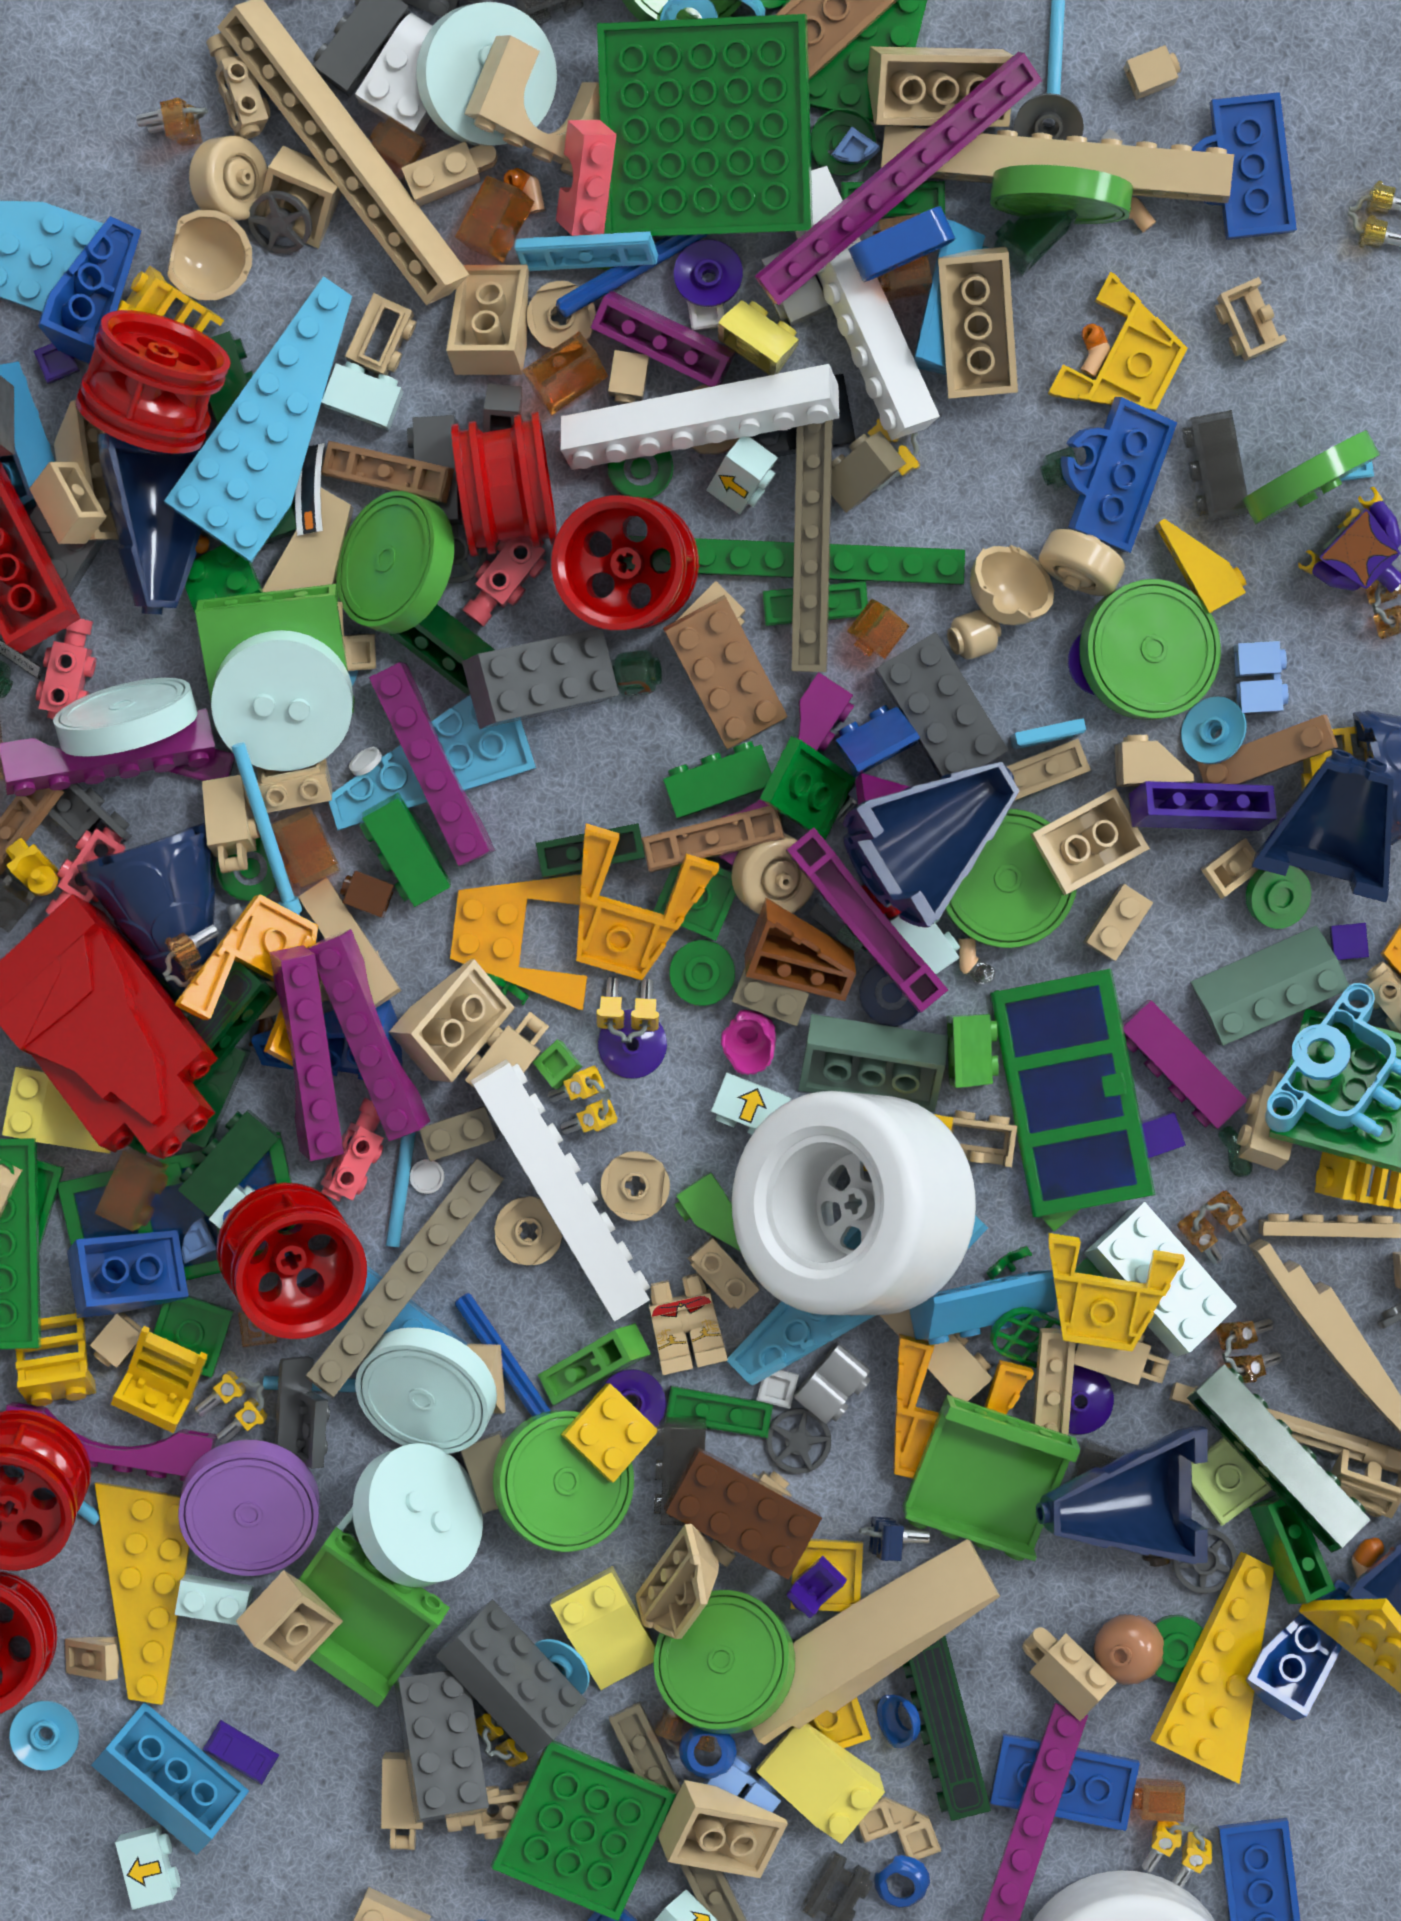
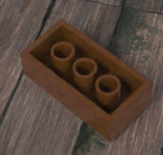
M699 1446L693 1452L664 1505L665 1513L685 1524H692L703 1534L788 1580L822 1520V1516L818 1511Z

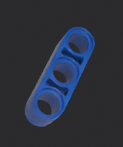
M938 206L864 239L848 250L862 281L867 282L952 243L956 238L941 206Z

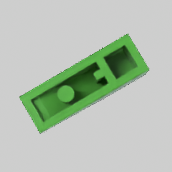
M712 1172L704 1175L676 1194L679 1202L674 1205L685 1222L692 1219L696 1226L740 1251L733 1226L732 1203Z
M636 1323L613 1330L538 1374V1377L554 1406L609 1378L613 1374L630 1367L651 1353Z

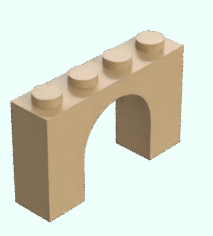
M511 35L496 36L465 115L475 119L474 125L490 133H493L494 130L504 135L503 140L508 144L522 148L524 145L533 150L532 156L547 163H551L553 160L562 165L560 169L562 172L573 176L571 162L564 155L568 120H600L599 83L582 82L564 124L552 133L542 132L530 121L524 106L525 87L540 51Z

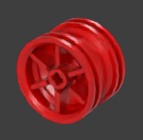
M532 412V420L523 421L521 414L514 415V424L511 428L488 432L479 430L476 421H470L469 429L465 430L460 429L459 423L451 424L458 491L471 557L479 556V549L487 548L489 555L496 554V544L500 540L528 537L532 540L533 547L538 548L541 547V540L550 539L551 545H554L557 536V526L539 412Z

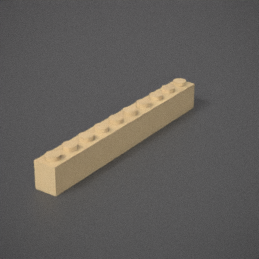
M250 0L235 5L217 28L423 302L428 305L450 295L470 275L265 1Z
M885 125L881 168L927 129L914 128V125ZM998 130L997 135L984 134L983 132L929 177L932 179L992 183L993 173L1000 168L1017 165H1058L1096 170L1121 177L1133 185L1132 195L1228 203L1234 154H1227L1226 149L1209 147L1206 148V152L1192 151L1191 146L1182 144L1171 145V149L1157 148L1156 143L1145 141L1137 142L1136 146L1122 145V141L1117 139H1102L1101 143L1087 142V138L1082 136H1067L1066 140L1052 139L1053 136L1047 133H1033L1032 137H1020L1015 131Z

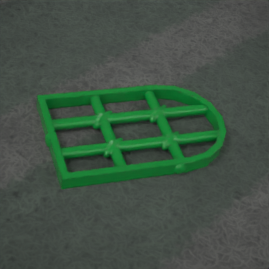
M1029 1307L1014 1308L1003 1314L994 1324L990 1334L991 1344L1002 1356L1037 1368V1362L1027 1358L1032 1352H1038L1039 1335L1030 1343L1020 1340L1018 1337L1023 1330L1026 1331L1027 1329L1039 1334L1040 1328L1029 1324L1034 1316L1049 1321L1044 1328H1051L1054 1324L1061 1326L1060 1320L1037 1309ZM1029 1314L1022 1321L1014 1318L1017 1315ZM1007 1321L1019 1326L1015 1333L1011 1335L1001 1332L1000 1329ZM997 1336L1008 1340L1003 1348L997 1346ZM1012 1344L1028 1348L1022 1356L1008 1351Z

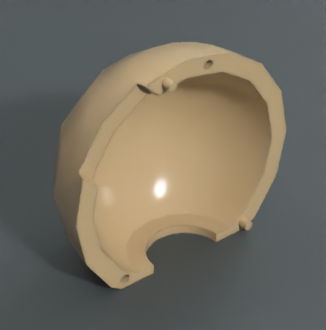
M197 210L182 216L177 222L167 272L169 280L183 294L197 300H219L233 294L246 281L252 267V247L245 230L233 217L217 210Z
M1010 545L1009 547L993 546L988 549L983 548L971 568V594L981 611L993 621L1012 626L1036 621L1043 616L1053 604L1054 588L1050 576L1039 561L1020 547Z

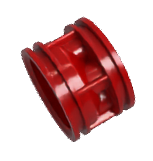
M133 310L113 311L104 315L94 341L95 348L87 373L82 378L81 388L78 390L75 399L79 412L87 421L101 431L137 447L176 454L198 450L204 443L206 431L211 422L207 411L210 396L222 389L225 376L230 368L231 362L226 351L207 335L167 317Z
M610 495L585 503L565 520L554 541L551 570L559 596L568 609L581 620L595 627L607 630L643 629L667 621L678 613L689 600L698 578L699 554L690 528L670 507L648 498ZM636 516L643 519L647 525V536L641 542L631 540L627 534V524ZM597 532L605 533L612 542L611 552L604 557H597L590 550V539ZM661 548L668 550L671 556V567L664 574L657 572L652 564L654 553ZM633 555L632 563L636 565L635 568L625 570L627 564L623 561L624 557H632ZM599 573L611 575L615 583L612 593L605 598L598 597L592 589L593 579ZM639 583H645L651 589L650 602L643 608H638L631 600V591Z
M277 1183L259 1188L245 1196L232 1208L220 1228L216 1246L220 1272L246 1316L253 1324L266 1333L287 1339H302L322 1334L342 1322L352 1312L362 1296L367 1279V1261L364 1249L331 1200L312 1187L298 1183ZM295 1225V1227L288 1231L280 1230L284 1227ZM325 1234L331 1236L329 1244L321 1250H312L308 1247V1241L315 1235ZM265 1240L266 1246L263 1252L253 1257L257 1248ZM289 1251L290 1255L285 1257L284 1254ZM310 1268L318 1272V1278L311 1286L306 1288L297 1286V1275L302 1269ZM274 1272L278 1275V1283L272 1290L267 1292L259 1291L260 1280L266 1273Z
M9 1410L0 1412V1570L20 1571L32 1569L49 1562L58 1555L69 1539L76 1521L77 1512L84 1501L90 1485V1461L78 1437L58 1420L34 1411ZM3 1465L20 1467L24 1475L22 1477H8L3 1469ZM37 1488H47L56 1497L49 1500H39L34 1497L33 1491Z
M0 1571V1602L13 1609L14 1616L10 1621L0 1620V1668L3 1674L0 1684V1714L17 1705L43 1678L53 1661L58 1638L54 1613L43 1594L27 1580L4 1571ZM14 1636H23L28 1640L31 1647L29 1657L20 1658L12 1653L10 1642Z

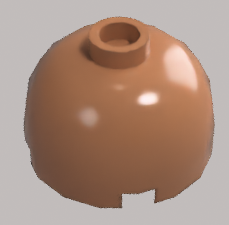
M1119 1614L1108 1620L1097 1633L1093 1647L1095 1662L1117 1683L1123 1685L1139 1684L1152 1677L1162 1665L1164 1641L1157 1626L1146 1617Z

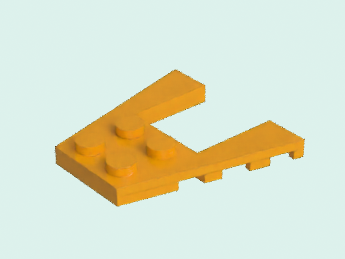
M586 823L576 961L643 980L666 947L669 938L683 923L684 917L692 905L697 903L704 893L705 887L713 875L715 876L718 873L719 863L685 854L664 915L600 896V892L619 841V833Z
M582 874L458 890L450 959L465 964L470 959H475L488 974L503 978L505 981L576 1009L583 1010L587 976L519 967L528 899L580 905Z
M261 894L254 896L176 1001L175 1006L204 1021L211 1019L233 961L240 962L247 968L274 981L270 952L302 945L309 949V947L316 944L318 925ZM280 1008L264 1052L293 1066L282 1008Z
M899 1334L893 1471L896 1475L913 1479L939 1414L938 1412L916 1407L934 1345H929L926 1340H915L914 1337ZM999 1360L984 1407L1007 1414L1010 1409H1013L1020 1398V1392L1027 1381L1032 1379L1034 1375L1033 1369Z

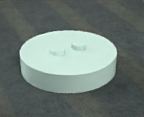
M482 2L456 8L445 14L432 26L421 45L417 59L416 78L423 106L433 122L442 131L460 142L466 141L467 144L475 146L508 144L503 140V134L496 130L493 133L484 131L474 125L475 119L465 115L496 36L511 35L540 51L524 91L525 110L535 127L544 119L552 104L557 82V69L553 50L546 35L537 23L527 14L513 6L497 2Z
M279 630L260 633L238 644L221 663L213 687L211 701L212 716L219 735L231 750L233 745L245 743L252 765L273 771L304 769L327 758L344 739L352 717L353 688L351 679L339 657L319 640L294 631Z
M152 678L112 686L84 696L61 709L55 715L53 722L63 752L74 756H100L136 749L165 739L190 725L197 717L198 712L190 684L187 681L178 678Z
M401 1328L381 1336L364 1358L358 1369L355 1381L358 1402L366 1417L380 1432L402 1446L415 1443L428 1444L442 1449L445 1454L459 1452L477 1442L488 1425L497 1401L494 1379L481 1358L457 1339L425 1328Z
M415 1443L385 1452L367 1465L356 1485L353 1498V1521L358 1540L370 1562L390 1580L408 1587H427L457 1576L469 1566L475 1557L482 1537V1510L469 1474L453 1456L445 1454L442 1449L428 1444Z

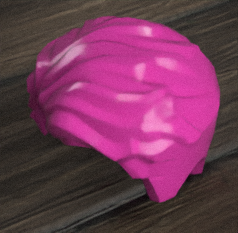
M740 1010L721 1034V1046L724 1054L734 1069L741 1074H757L764 1071L767 1066H770L776 1045V1032L772 1020L757 1011Z

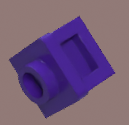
M822 1555L795 1579L786 1595L796 1609L802 1611L808 1618H812L820 1606L844 1586L847 1579Z

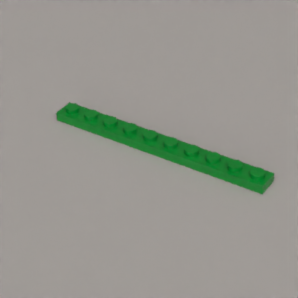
M628 535L635 542H641L646 537ZM694 538L699 554L698 574L793 578L794 542ZM830 544L829 580L964 585L965 549ZM664 548L657 550L652 558L653 567L657 572L666 573L671 567L670 553ZM633 555L632 557H624L623 561L627 564L625 570L635 568L636 565L632 563Z

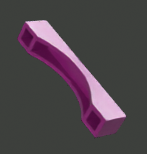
M399 662L370 676L369 679L458 866L467 865L496 851L482 820L467 797L444 752L427 712L422 694L407 663Z
M818 672L799 701L800 726L798 739L816 751L819 748L824 752L835 736L830 730L837 719L844 723L854 708V705L849 702L853 694ZM760 799L756 803L748 806L747 808L727 816L767 807L770 805H768ZM739 851L718 857L733 866Z
M207 709L197 710V717L190 725L165 739L136 749L108 755H69L63 752L62 749L49 746L35 738L0 743V763L7 795L28 796L40 789L63 790L75 783L98 784L110 777L120 776L127 779L136 777L140 772L154 770L155 772L162 773L174 769L175 766L189 764L192 767L205 765L210 760L215 759V743Z
M812 828L786 850L795 864L919 1013H922L948 991L927 963L917 954L867 895L815 828Z
M352 929L317 942L309 947V950L315 954L317 970L388 1141L421 1130L431 1120L418 1089L400 1065L383 1030L371 995L365 961Z
M304 945L270 952L274 984L282 1008L292 1055L295 1080L294 1119L299 1151L310 1161L344 1154L315 954Z
M11 1402L6 1407V1411H34L58 1420L44 1406ZM182 1429L168 1438L150 1444L117 1446L90 1440L71 1430L83 1444L91 1467H98L100 1462L112 1464V1470L130 1473L133 1471V1468L146 1470L147 1476L166 1478L167 1473L181 1475L180 1481L183 1482L194 1463L205 1453L215 1448L217 1434Z

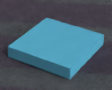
M1082 718L1016 732L1010 736L1011 746L1016 750L1079 736L1086 731L1085 721Z

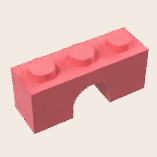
M568 120L564 155L571 162L573 182L571 187H560L556 221L572 236L604 234L617 134L601 120Z

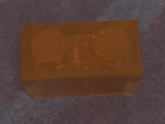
M486 176L455 238L472 251L503 263L524 221L528 218L535 201L519 188Z
M580 331L522 370L534 394L551 416L608 377L596 351Z
M308 807L272 824L280 852H285L290 863L285 865V869L293 884L299 882L301 888H306L342 871L313 808Z
M133 1148L123 1150L95 1214L130 1231L139 1229L141 1225L146 1226L154 1212V1207L150 1206L155 1194L160 1195L167 1184L169 1176L165 1175L168 1165Z

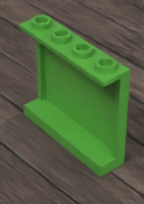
M336 584L197 601L195 614L211 701L217 671L225 657L244 640L264 632L284 630L309 635L328 646L339 657L348 671L338 610ZM353 696V708H352V713H354V704H355L354 696Z
M946 1394L902 1505L905 1519H908L910 1524L918 1528L926 1529L929 1526L938 1529L943 1535L951 1539L962 1537L971 1540L974 1545L985 1550L995 1548L1004 1551L1007 1556L1018 1561H1023L1024 1558L1035 1561L1037 1556L1034 1548L1044 1526L1037 1520L1036 1505L1040 1503V1499L1044 1494L1060 1486L1069 1462H1076L1080 1452L1078 1442L1075 1437Z
M335 1527L298 1579L307 1585L343 1620L308 1659L376 1707H379L391 1687L435 1628H438L450 1608L439 1597L430 1594L422 1587L404 1586L384 1576L370 1562L360 1543L353 1536L344 1533L337 1527Z

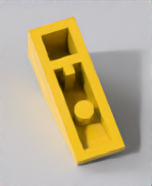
M1163 519L1155 525L1189 588L1203 602L1208 613H1212L1246 593L1243 586L1247 585L1238 567L1232 568L1227 560L1168 520Z

